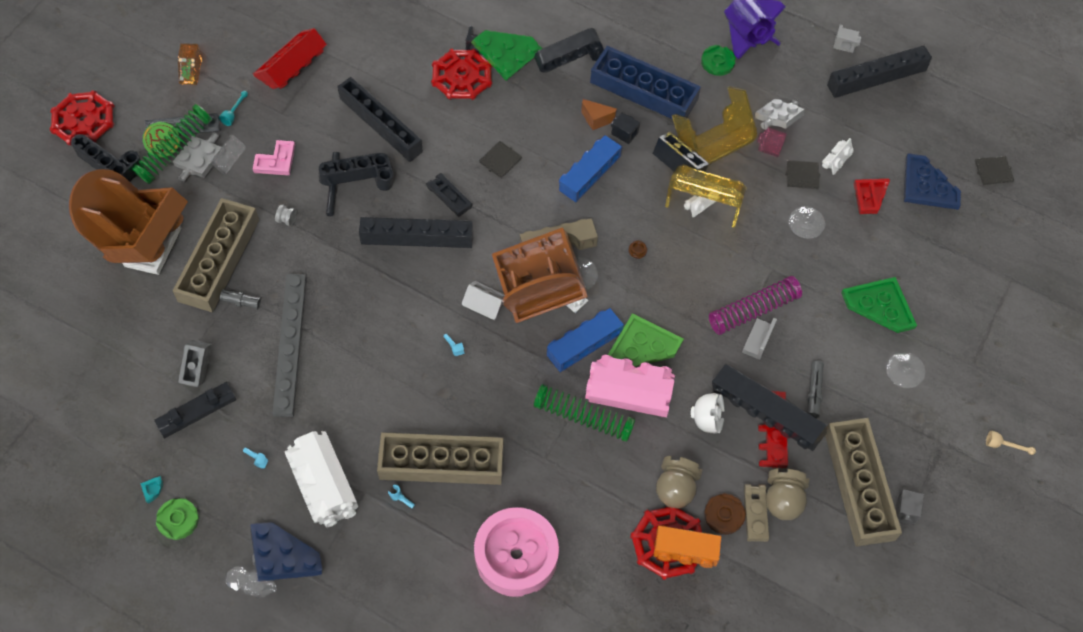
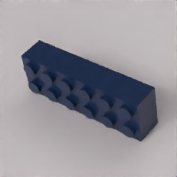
M606 46L591 69L590 83L684 124L699 99L701 86L609 46Z

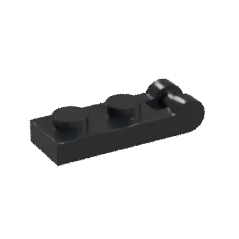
M442 173L436 175L433 181L429 180L426 183L427 188L458 217L472 208V203Z

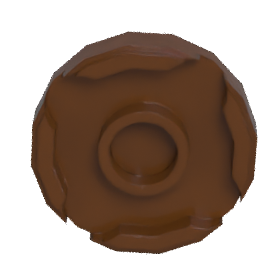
M725 493L712 497L706 504L704 511L705 521L710 529L723 535L733 534L738 531L743 525L746 516L745 508L741 501L735 496Z

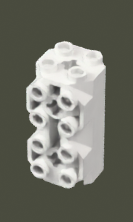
M321 431L322 435H318L317 432H310L297 438L294 441L295 446L291 447L290 445L287 448L288 450L285 451V455L314 523L319 522V524H324L325 527H331L343 518L349 519L355 516L358 504L326 431Z

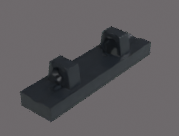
M225 382L205 391L204 394L169 410L168 413L154 421L165 439L237 399L228 383Z

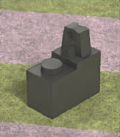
M195 340L185 344L178 383L199 387L205 382L212 344Z

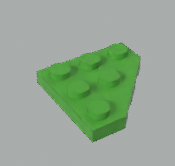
M632 313L608 355L621 360L629 359L633 362L632 365L634 367H638L641 363L650 364L674 358L684 339Z

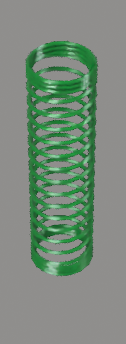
M194 104L192 107L193 111H188V114L190 116L184 115L185 120L180 119L181 124L176 123L177 128L172 127L173 132L168 131V135L170 137L164 135L165 141L160 140L161 145L156 144V148L158 150H156L155 148H151L154 155L150 152H147L149 158L143 156L145 162L139 161L142 167L138 165L133 166L132 170L146 183H152L153 180L150 177H152L153 179H155V177L142 165V163L146 165L148 168H150L157 175H159V173L148 163L147 160L152 162L161 171H163V169L153 160V158L150 155L155 157L157 160H159L163 165L167 167V165L159 158V156L154 152V150L158 152L160 155H162L165 159H167L170 163H172V161L159 149V147H161L163 150L169 153L173 158H176L164 146L162 142L167 144L177 154H180L169 143V141L166 138H168L169 140L174 142L178 147L184 150L174 140L170 133L177 137L180 141H182L186 146H188V144L179 137L175 130L180 132L190 142H192V140L185 135V133L179 128L178 125L183 127L194 138H196V136L184 125L182 121L190 125L197 133L200 134V132L188 121L186 117L193 120L201 129H204L192 117L190 112L196 115L206 125H208V123L212 121V118L209 116V114L206 111H204L200 106Z
M544 384L540 386L534 401V408L536 407L541 410L545 406V412L549 411V409L551 408V414H554L555 412L557 416H560L562 414L563 419H565L568 416L569 421H571L574 418L575 423H577L581 418L580 424L584 425L587 421V428L590 427L593 423V430H595L599 425V432H601L605 427V434H608L611 429V437H613L617 431V439L621 437V440L625 442L628 441L635 423V418H631L630 416L627 418V421L619 435L621 423L624 417V414H622L620 421L613 433V428L618 412H616L609 429L607 430V425L612 410H610L603 427L601 428L602 419L606 410V407H604L600 419L594 427L597 413L600 405H598L597 410L593 416V419L588 425L590 414L594 403H592L590 410L584 422L582 423L584 412L588 401H586L584 408L578 420L576 421L579 406L582 401V398H580L578 406L570 419L572 407L575 402L576 396H574L572 404L564 417L566 405L569 400L570 394H568L565 404L561 412L558 414L559 406L563 398L564 391L560 396L559 402L555 410L552 412L553 404L557 396L558 389L555 391L553 400L549 408L546 410L547 402L551 394L552 387H550L547 398L545 400L548 386Z

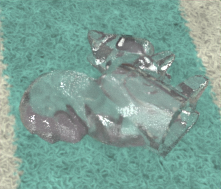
M253 555V556H252V561H253V564H254V567H255L254 555ZM234 567L225 577V583L230 589H242L246 594L255 596L257 599H262L277 590L274 581H257L256 569L248 573L242 567Z

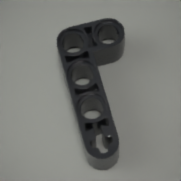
M589 28L537 51L534 58L539 71L545 73L587 54L590 55L593 61H597L604 48L597 31L594 28Z
M76 135L71 140V145L77 156L96 170L107 169L115 171L130 182L137 176L132 170L133 166L138 165L142 167L139 163L142 160L137 151H127L117 159L84 135Z
M384 153L327 161L319 165V182L325 186L370 178L375 179L377 187L382 191L390 190L393 186V170L388 156Z

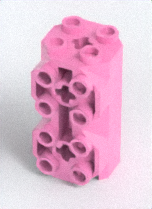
M602 355L601 359L596 362L592 361L585 399H589V402L667 418L675 375L671 373V368L665 366L656 367L649 363H641L640 367L635 368L631 360L616 359L610 355Z

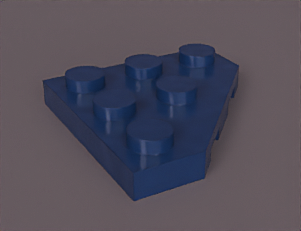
M907 153L905 160L904 202L958 210L961 205V191L956 186L953 187L947 181L948 178L938 168L935 169L930 164V160L926 156Z
M272 522L251 524L250 531L257 581L322 575L319 552Z

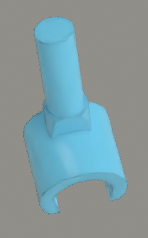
M448 334L444 335V338L452 348L454 356L465 354L462 343L455 344Z
M248 448L243 449L244 453L255 459V466L263 469L266 467L268 459L264 454L254 453Z
M393 485L397 493L392 494L388 491L392 500H400L410 508L415 506V504L402 495L398 485Z

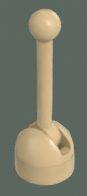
M990 431L987 435L986 446L997 448L1003 444L1027 451L1030 455L1036 453L1034 447L1027 448L1004 441L1002 435L998 432Z

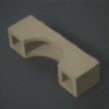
M591 218L587 220L581 219L569 224L563 223L551 228L545 227L533 232L527 231L520 234V243L563 227L568 234L570 243L578 250L596 247L598 236Z

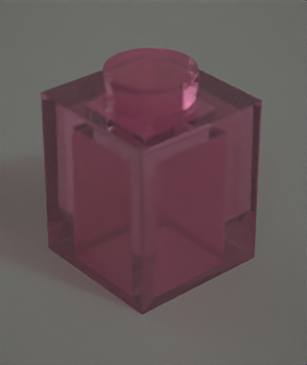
M768 127L764 133L759 135L757 143H760L758 151L779 157L787 134Z

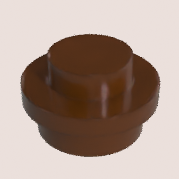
M634 241L629 246V254L636 259L643 258L647 254V246L642 241Z

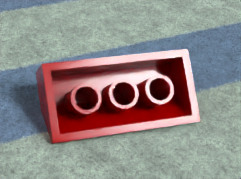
M315 28L300 31L259 67L253 75L270 88L281 89L288 84L287 80L289 78H294L300 73L299 69L308 66L314 56H319L327 44Z

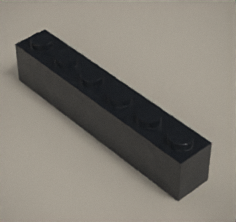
M925 45L831 72L827 86L834 98L927 71L932 56Z
M349 77L337 86L340 100L405 159L411 162L423 153L422 139L352 77Z
M360 217L359 237L362 245L472 248L473 223L472 221Z
M727 364L723 366L712 381L715 393L728 398L734 406L744 408L750 416L760 418L768 427L778 429L784 437L794 439L803 449L814 451L827 433L826 424Z

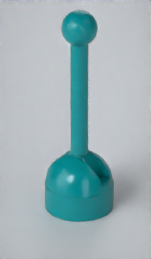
M247 91L241 92V97L230 111L225 110L219 116L221 123L226 126L232 125L235 120L233 112L241 101L248 96Z

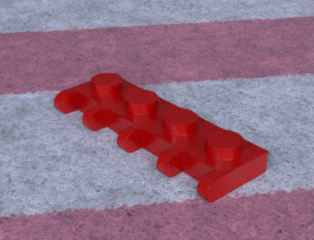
M772 391L786 400V392ZM759 425L758 431L766 432V444H759V450H766V460L759 461V466L787 468V438L774 427L770 428L767 425Z

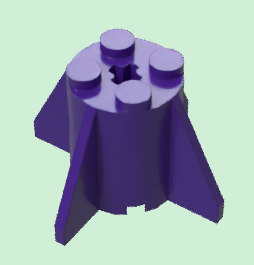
M734 0L725 9L724 14L729 21L733 52L738 59L751 46L757 47L756 44L761 43L763 45L769 40L778 46L781 44L774 36V26L776 25L774 20L786 7L781 1Z

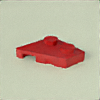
M890 179L855 180L854 188L859 214H878Z

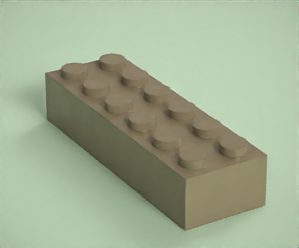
M223 198L220 199L173 289L178 302L213 313L222 290L225 289L259 222L256 208Z
M869 418L829 423L825 437L855 546L896 541L902 534Z
M381 433L377 468L379 480L502 485L503 438Z

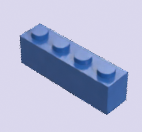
M606 135L601 140L598 139L594 143L593 148L590 151H586L582 159L578 163L575 162L567 174L561 176L559 179V191L574 202H577L621 157L622 146Z
M611 308L606 311H600L596 314L595 318L590 321H584L574 331L570 330L561 339L553 340L547 347V357L561 373L618 337L623 330L624 324Z

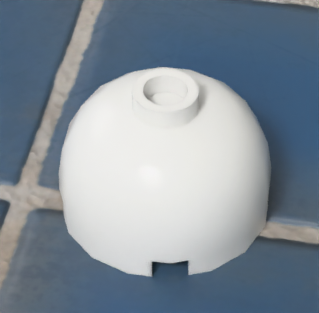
M717 393L706 394L696 401L695 406H692L691 418H694L695 424L702 431L707 433L721 432L724 418H721L722 411H724L723 396Z

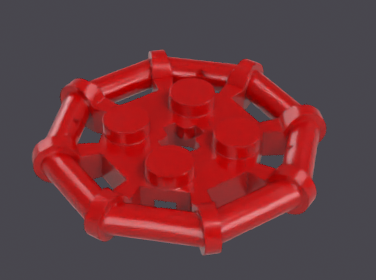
M452 48L444 56L432 63L433 75L431 84L445 94L449 100H474L477 95L486 88H490L493 84L491 81L493 66L476 49L453 50ZM440 70L445 71L444 75L439 76ZM483 70H484V71H485V75H484V76H480V75H479V71H483ZM447 82L451 86L450 89L442 83ZM477 82L481 83L473 90V85H475ZM456 89H458L459 91H465L467 89L468 92H458L456 91Z
M94 90L86 93H68L64 100L50 110L52 114L50 132L56 134L70 146H72V138L79 134L85 135L96 143L98 138L114 126V104ZM88 100V102L77 103L76 101ZM96 101L100 103L102 106L99 108L96 107ZM59 117L64 118V123L59 124ZM70 130L71 134L68 135L64 131Z
M665 507L644 511L639 524L634 532L630 534L637 555L638 565H642L662 577V580L688 573L692 575L698 565L697 563L683 564V566L669 569V563L679 560L662 561L655 557L658 561L664 562L662 568L649 559L654 555L658 526L703 533L700 519H696L678 508ZM670 515L668 520L658 522L656 519L658 517ZM675 516L688 524L686 526L678 524L674 520ZM650 522L653 525L649 534L643 533ZM641 541L648 542L650 551L646 554L644 553Z

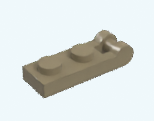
M744 484L747 541L768 542L766 485L751 486V484ZM758 494V499H752L751 495Z

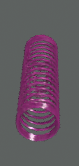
M789 276L783 279V281H778L777 284L774 283L772 286L769 285L767 288H763L762 291L759 290L757 293H752L751 296L748 295L746 298H741V301L737 300L736 303L732 302L730 305H726L725 308L722 307L720 310L709 313L710 324L718 335L724 334L726 330L730 331V327L735 329V326H740L741 322L745 324L746 320L751 321V317L756 319L757 315L767 314V310L771 312L772 308L777 309L778 306L782 307L783 303L793 302V298L796 300L801 298V285L795 277ZM783 284L786 286V289L789 295L792 297V300H789V298L787 297V294L784 291ZM791 284L793 285V287H794V289H795V291H796V294L794 293V291H793V289H792V287H791ZM778 286L782 289L786 297V303L782 300V297L778 290ZM773 289L777 292L781 300V305H779V303L777 302L773 293ZM768 291L773 296V299L776 303V307L772 305L768 296ZM763 294L768 299V302L771 306V310H769L766 306L763 299ZM757 296L762 300L766 312L761 309ZM752 299L757 303L760 315L755 310ZM747 301L752 306L755 313V317H753V315L749 311ZM742 304L747 309L750 319L746 317L742 308ZM737 307L741 310L745 322L741 320ZM731 308L736 313L739 324L735 321ZM726 311L728 312V314H729L730 317L732 318V321H733V323H734V327L730 324V322H729V320H728V317H727V314H726ZM721 314L724 316L725 320L727 321V324H728L729 329H727V328L725 327V324H724V321H723V319H722V317H721Z

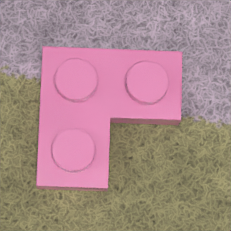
M276 140L274 155L256 154L253 172L290 175L295 142Z

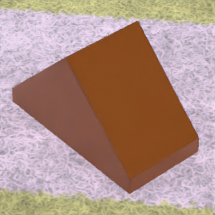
M583 99L581 113L592 131L611 124L616 117V108Z

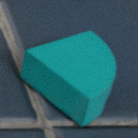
M161 476L140 483L148 504L154 501L161 493L163 487Z

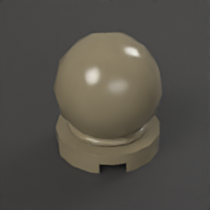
M667 456L663 459L661 465L662 470L665 472L660 475L656 482V493L660 501L667 507L678 509L686 507L696 495L697 485L695 481L701 478L703 469H698L699 465L689 459L680 457L678 461L671 460L672 456Z
M778 469L771 470L768 473V483L772 486L766 494V507L774 517L779 520H794L804 512L807 505V497L804 490L809 487L810 478H806L807 474L788 469L787 473H778Z

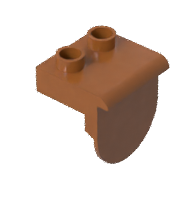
M98 169L84 174L75 183L70 194L69 212L77 231L104 254L103 258L112 263H151L159 259L163 254L165 245L162 243L168 233L176 230L183 222L184 217L181 212L188 201L173 187L138 190L121 174L112 170Z
M563 227L492 254L505 295L503 304L513 313L516 323L588 297L568 234Z

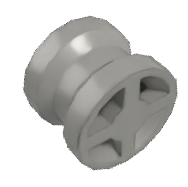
M280 205L275 214V221L278 223L284 222L287 226H292L296 219L297 210L294 208L288 209L285 205Z

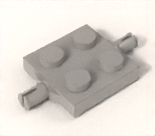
M773 99L755 113V119L763 121L761 123L762 129H767L772 125L786 129L804 116L805 109L798 107V102L795 100L787 104L782 100Z
M213 132L208 140L192 136V142L188 141V146L185 145L184 150H181L180 154L174 159V166L183 170L182 174L178 177L181 182L184 183L189 175L205 178L224 153L222 147L214 144L219 138L218 134Z

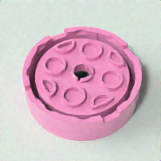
M525 508L501 510L490 516L482 524L476 535L474 544L476 567L482 580L491 589L500 594L520 597L537 592L550 581L557 567L559 544L555 530L542 515ZM520 549L523 554L522 557L519 559L512 558L511 552Z

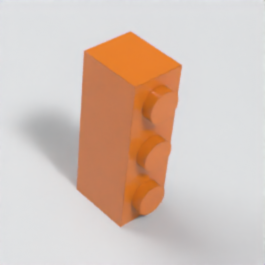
M658 526L653 556L658 557L662 561L673 559L687 565L697 563L704 568L716 567L720 555L721 536Z

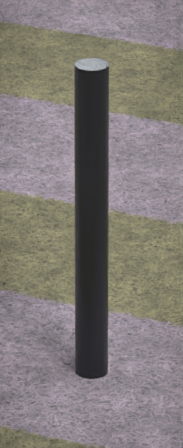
M333 152L332 161L339 160V152ZM336 185L329 186L326 215L329 217L334 214Z

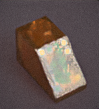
M180 44L178 54L180 84L197 85L202 62V54L198 44Z

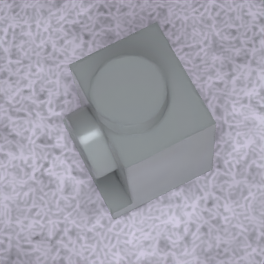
M839 25L833 48L853 53L855 46L859 47L861 37L858 36L859 32L843 28V25Z

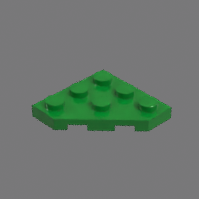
M484 30L471 42L505 81L533 60L535 53L542 49L533 37Z
M896 277L845 288L841 292L849 310L896 333L913 330L917 327Z

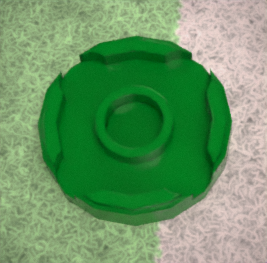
M720 45L710 46L705 49L701 58L703 69L716 76L730 73L736 61L734 53L729 48H723Z

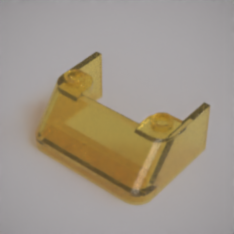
M732 86L727 87L732 104L726 106L723 110L722 117L724 123L696 136L695 131L692 129L689 118L676 114L672 115L678 138L709 164L752 143L757 137V129L747 93L744 89Z
M682 165L678 166L671 176L665 207L669 208L675 189L737 207L731 226L735 228L747 187L741 181H734Z

